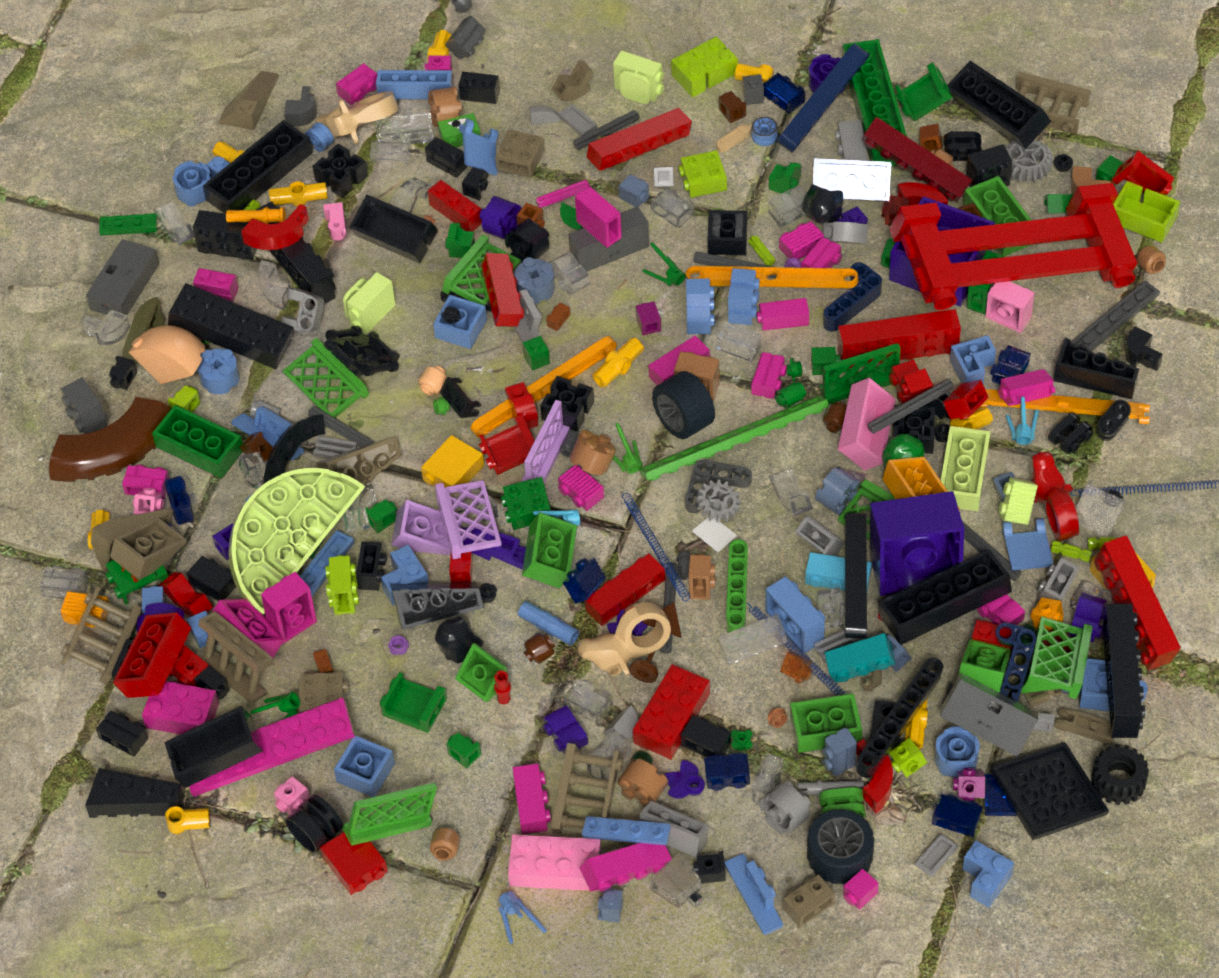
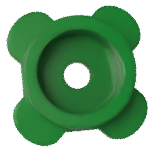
M790 358V364H787V374L792 376L793 381H796L797 377L802 376V364L800 361H794V358Z
M733 730L731 733L733 737L732 748L740 751L752 748V732L750 730Z

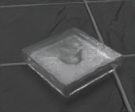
M1087 484L1076 507L1079 526L1103 537H1109L1126 501Z

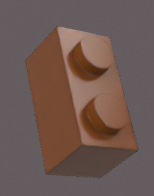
M562 303L555 306L552 313L546 318L547 327L558 331L571 315L570 307Z
M322 649L313 652L314 661L319 673H333L334 671L326 650Z

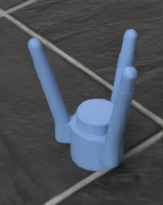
M513 891L505 892L499 897L498 901L501 907L498 910L502 915L510 944L513 943V938L506 914L513 915L516 913L519 918H522L523 915L520 912V908L543 933H546L545 927L528 910L521 899L516 897Z

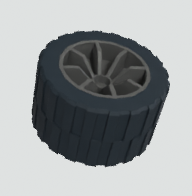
M681 371L654 387L652 400L655 412L661 423L672 435L679 439H687L713 423L715 418L713 400L705 385L694 374Z
M844 809L829 810V812L822 813L810 826L807 835V860L816 875L819 874L824 881L831 882L832 884H846L860 870L864 869L868 872L873 861L874 833L868 821L860 814Z

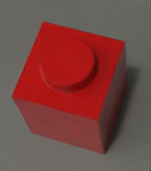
M472 552L461 553V558L452 559L450 554L449 574L451 583L472 582Z

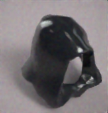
M812 184L803 200L802 210L808 218L815 222H837L842 214L843 192L841 190L829 191L826 188Z
M462 617L446 620L438 626L435 633V641L440 651L447 660L457 664L464 662L473 643L480 647L484 644L482 639L474 635V632Z

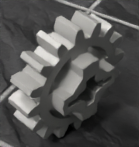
M710 480L708 485L704 483L698 491L696 503L699 505L697 509L703 510L702 516L708 515L709 521L716 518L717 523H719L720 519L727 522L729 517L733 519L739 511L741 499H738L739 492H733L735 487L729 488L727 481L723 485L720 480H717L716 484Z

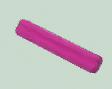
M582 180L537 197L536 203L539 208H543L575 196L590 185L587 180Z

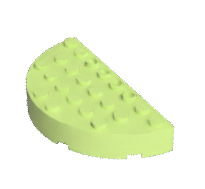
M303 468L283 473L257 489L240 510L234 522L229 540L231 574L242 598L246 599L263 615L265 611L261 593L268 587H272L280 582L283 577L293 572H298L365 486L348 475L330 471L329 469Z

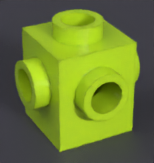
M910 738L896 746L889 753L893 759L891 762L892 767L897 773L901 771L906 778L928 763L922 752Z

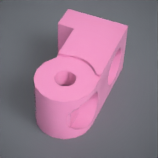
M342 202L324 204L325 219L329 221L330 238L337 241L342 240L346 236Z

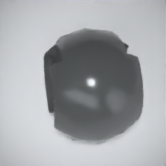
M451 0L452 5L455 4L456 12L464 13L472 7L471 0Z

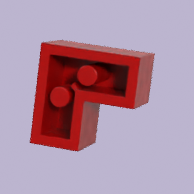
M914 359L893 366L891 369L889 381L892 386H895L897 398L901 404L933 387L926 369L919 370Z

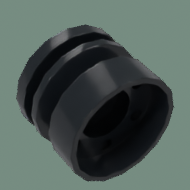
M313 794L308 799V802L305 801L302 804L303 811L296 809L285 819V823L294 838L311 853H317L320 847L327 843L325 836L333 838L336 835L335 832L339 833L343 829V822L329 803L320 796Z

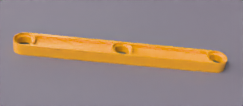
M692 266L686 271L687 279H710V286H730L733 268L756 270V278L760 279L759 287L853 288L859 282L858 273L850 268ZM694 273L700 274L697 278L690 277ZM772 274L777 276L773 280L767 279V277ZM847 276L854 277V279L851 281L844 280V278Z
M606 336L527 386V391L531 393L534 403L544 398L546 394L551 393L550 387L556 376L568 380L575 378L607 357L611 351L616 349L617 343L610 336ZM507 399L476 419L471 425V431L477 437L481 434L485 436L513 418L509 400Z

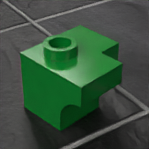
M796 162L790 163L789 166L776 164L769 175V190L790 196L792 191L796 190L799 185L801 164Z
M452 223L449 227L445 248L449 250V257L462 258L475 243L474 232L464 231L460 227V223Z

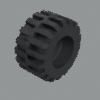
M1116 744L1114 748L1111 746L1106 747V751L1101 750L1099 756H1096L1091 783L1096 791L1099 792L1102 799L1106 798V802L1111 803V801H1114L1115 805H1120L1121 802H1124L1126 805L1130 803V800L1135 802L1138 800V796L1141 797L1143 795L1149 769L1147 760L1144 761L1142 753L1137 754V749L1133 748L1131 750L1128 745L1120 747V744ZM1122 770L1131 777L1123 780L1117 779L1109 772Z

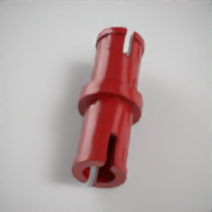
M505 671L496 672L497 675H494V691L497 694V701L500 704L509 703L508 700H511V684L508 681V674Z

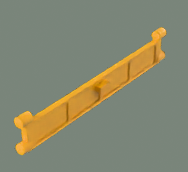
M985 389L989 398L978 409L987 407V405L1021 408V404L1008 406L999 397L998 390ZM1052 395L1025 402L1026 409L1103 416L1115 401ZM1127 402L1131 407L1129 418L1138 419V424L1149 425L1150 417L1144 416V412H1149L1150 404Z

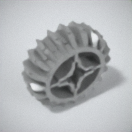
M1012 140L1005 147L1013 160L1012 180L1018 179L1019 183L1021 181H1026L1027 184L1029 181L1035 183L1037 179L1042 181L1044 177H1047L1052 169L1053 158L1051 150L1048 149L1047 144L1042 145V141L1036 142L1034 140L1024 149Z

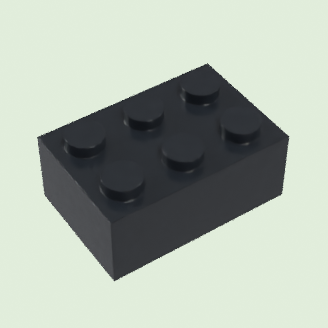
M199 210L193 225L198 252L253 260L257 249L244 244L241 232L249 222L227 223L226 214Z

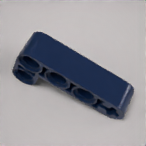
M857 262L851 266L850 269H854L858 273V284L847 290L824 309L823 327L825 330L830 332L837 331L838 326L845 325L881 295L882 277L866 264Z
M1002 623L996 629V640L1002 645L1012 647L1013 651L1000 693L1007 696L1008 691H1012L1011 699L1018 702L1035 646L1036 635L1030 629L1010 623ZM1002 629H1007L1011 632V637L1004 639L1000 636L999 632ZM1028 635L1031 637L1032 643L1024 645L1021 643L1020 637ZM1021 655L1026 659V663L1024 665H1017L1014 662V658ZM1010 676H1017L1020 683L1012 686L1009 684L1008 678Z

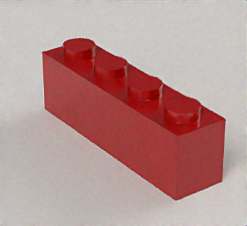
M486 253L481 268L495 326L518 327L520 320L523 319L524 309L520 305V293L517 292L516 288L517 280L512 272L513 263L510 262L508 254Z
M649 553L644 557L638 558L628 569H623L617 577L608 580L599 590L587 596L585 599L586 611L601 626L605 625L616 617L621 610L627 609L664 582L665 568Z

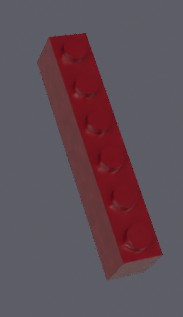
M878 117L874 119L863 135L862 141H864L865 146L870 149H876L883 158L896 162L897 167L902 170H908L915 179L923 180L929 186L936 188L951 202L955 201L958 203L965 189L968 188L972 181L971 178Z

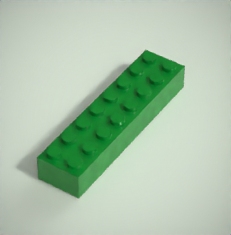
M879 39L854 42L870 54L849 81L857 116L861 120L863 134H865L874 119L878 117L907 136ZM854 43L842 44V57ZM866 146L870 161L891 162V167L896 166V162L883 158L879 151Z

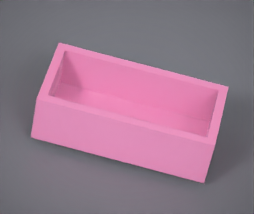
M871 378L851 385L838 446L840 452L864 471L883 464L882 454L887 444L890 430L889 425L872 434L868 430V423L894 409L896 401L893 396Z
M512 835L508 870L509 884L512 887L590 891L579 868L588 858L601 855L600 839Z

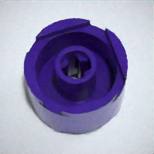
M823 54L812 60L811 65H809L808 84L813 93L841 58H834L830 54Z
M493 196L486 209L483 208L480 212L483 232L505 240V236L517 226V214L522 209L521 206L501 197Z

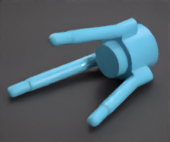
M1021 397L1022 424H1019L1016 430L1010 415H1006L1012 433V440H1016L1020 445H1027L1035 439L1034 433L1039 415V410H1035L1030 428L1026 424L1025 397Z
M578 509L533 512L534 515H538L540 512L552 515L554 518H562L563 521L577 526L580 525Z

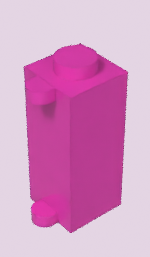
M801 298L760 303L759 311L756 312L757 323H761L762 331L808 326L809 309L807 299Z
M1045 369L1001 379L998 393L999 397L1008 406L1021 404V397H1025V402L1052 396V393H1055V387L1051 376Z

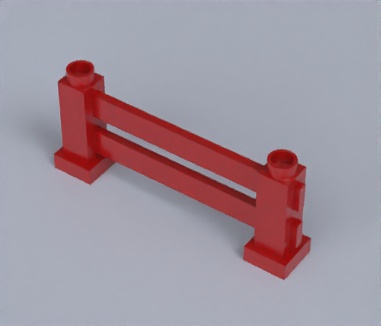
M1113 183L1079 186L1066 207L1068 216L939 231L937 223L941 213L936 202L900 206L889 229L894 242L902 241L925 303H933L934 308L937 310H945L956 304L957 297L955 292L958 287L1097 270L1100 271L1103 281H1111L1115 288L1126 287L1133 283L1136 278L1133 270L1137 265V260L1113 205L1118 197ZM1086 238L1089 247L960 263H951L948 254Z

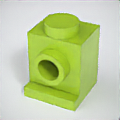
M185 385L180 391L176 392L174 398H168L169 407L173 408L174 405H177L193 413L201 404L198 391L192 386L188 387Z

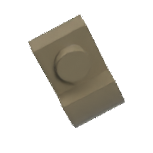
M579 60L571 75L559 74L552 90L561 101L578 99L584 96L591 88L588 81L593 71L584 60Z

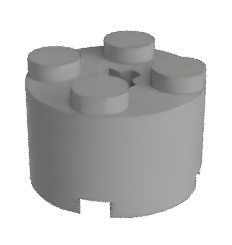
M786 781L761 799L760 810L761 812L765 810L767 814L765 820L775 831L781 834L784 832L790 834L809 818V806L811 803L805 795H801L794 788L791 782Z

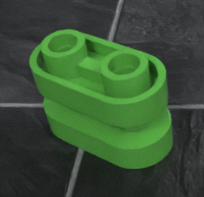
M860 788L830 789L819 794L820 805L824 807L821 809V814L833 809L854 811V813L860 814L863 818L866 816L865 806L861 804L863 793Z

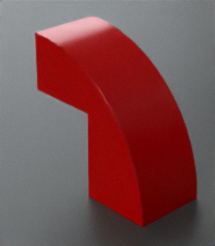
M173 572L159 584L160 587L163 586L168 598L190 617L205 610L208 612L213 608L205 594L196 593L182 573Z

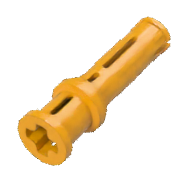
M265 207L262 210L226 211L227 223L249 222L252 218L265 224L286 220L285 207L280 209Z

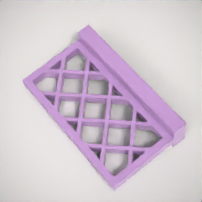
M555 400L524 461L525 475L521 482L542 477L545 484L561 452L560 446L564 443L567 433L570 431V427L563 425L561 401Z
M484 480L444 487L443 483L435 484L436 499L452 559L461 558V553L501 546L500 536ZM481 488L478 496L470 493L472 489ZM458 492L462 495L457 500L451 497L450 493ZM465 497L474 500L470 506L462 502ZM478 502L486 506L483 511L474 508ZM458 506L466 509L462 515L454 512ZM470 512L478 515L474 521L466 518ZM482 518L490 521L486 527L479 524ZM462 521L470 525L466 531L458 527ZM474 528H477L482 531V533L479 536H476L470 532ZM488 533L494 536L495 540L486 541L483 537ZM466 537L474 540L473 544L463 545V541Z

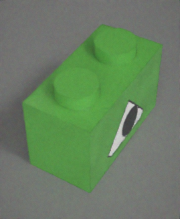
M474 113L439 121L438 129L441 140L456 148L463 146V134L459 131V125H465L466 119L474 122L472 133L480 135V129Z

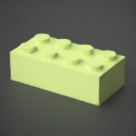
M950 426L941 482L948 492H954L960 509L979 511L991 431Z

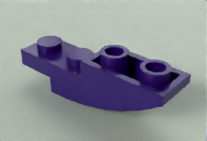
M469 527L460 528L466 531ZM474 528L470 533L479 536L482 531ZM498 532L501 546L471 551L473 554L490 561L491 557H494L523 570L526 548L519 545L520 540ZM487 533L483 539L490 541L495 540V537ZM466 537L463 545L473 544L474 540Z

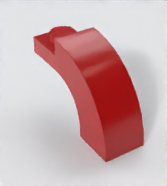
M917 182L898 184L897 198L902 206L918 205L923 196L948 205L947 198L932 186Z
M864 739L857 743L856 755L858 757L867 745ZM889 756L885 758L873 775L871 782L863 787V800L875 813L885 806L892 791L893 767Z

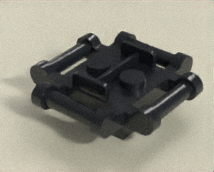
M357 325L352 326L350 329L338 331L331 329L326 331L325 336L327 340L324 343V347L328 351H332L331 353L355 376H372L375 373L384 371L396 372L399 369L397 361L400 355L396 351H392L381 341L375 331L364 335L360 326Z

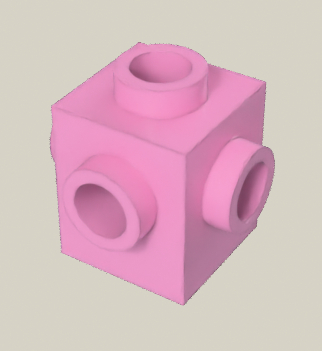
M143 488L142 491L136 493L133 499L134 514L138 515L163 510L164 499H162V492H156L154 488Z
M293 776L284 784L279 785L274 793L276 807L283 813L286 811L289 815L296 809L302 810V804L310 798L308 788Z

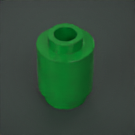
M793 382L777 390L776 402L779 406L788 408L803 400V397L806 396V390L802 383Z

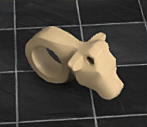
M385 91L370 95L355 103L351 108L346 107L341 99L338 101V108L318 117L316 122L324 124L331 131L333 137L350 135L354 144H357L359 142L356 130L359 125L386 118L396 113L399 108L393 92Z
M641 602L631 606L624 612L615 634H603L594 639L585 638L580 640L577 645L578 653L583 659L593 662L598 668L607 671L611 676L619 675L622 671L627 676L630 674L628 662L631 659L647 655L663 647L669 639L671 627L667 615L660 607L653 603ZM646 619L657 620L656 626L648 634L643 636L631 635L634 627L641 621Z

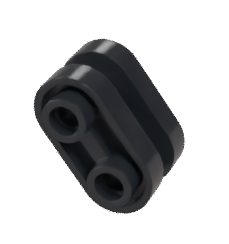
M951 131L944 135V151L953 156V161H967L969 154L982 151V137L978 132Z
M1115 401L1099 420L1096 434L1101 440H1112L1128 421L1131 407L1126 401Z
M1072 412L1051 430L1048 435V441L1054 445L1061 442L1060 450L1066 454L1075 453L1081 443L1087 442L1092 437L1093 426L1086 421L1079 424L1081 418Z

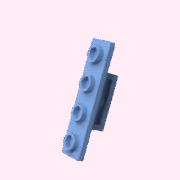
M263 406L257 408L255 419L243 413L232 419L231 422L232 425L249 435L261 431L262 436L272 447L282 433L292 425ZM298 446L290 460H294L304 454V449Z
M588 816L585 820L582 836L592 839L666 845L671 826L666 823Z
M744 854L725 861L727 871L763 935L782 928L783 922L774 908L775 891L771 885H767L764 879L766 878L762 868L757 867L754 860L748 862Z

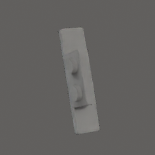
M527 289L519 291L520 305L524 309V316L520 320L518 327H514L522 344L525 341L540 336L538 328L542 321V315L537 310L534 299L529 295Z

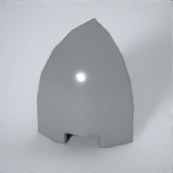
M549 106L529 107L531 125L561 122L558 113Z
M630 705L624 709L602 733L610 739L613 736L620 739L621 744L628 743L633 737V729L638 722L637 712L634 707Z

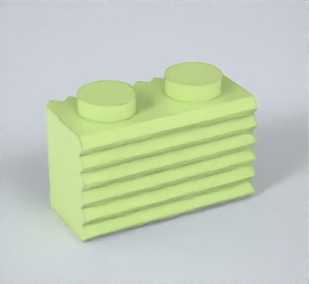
M1010 477L1009 483L1006 482L1003 489L1005 494L1004 502H1001L998 512L1001 514L1000 518L1004 521L1028 525L1038 486L1031 481Z

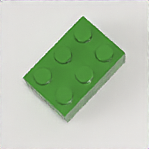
M539 512L529 525L522 576L560 588L570 577L577 525Z
M970 639L961 662L959 675L963 673L1000 693L1012 649Z
M854 694L790 703V719L798 753L822 750L825 748V738L832 734L836 735V732L843 728L849 730L857 743L862 740V726Z

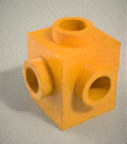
M1041 597L1036 608H1033L1031 612V620H1033L1035 630H1038L1041 616L1063 622L1064 614L1061 601ZM1044 625L1048 632L1055 631L1052 627Z

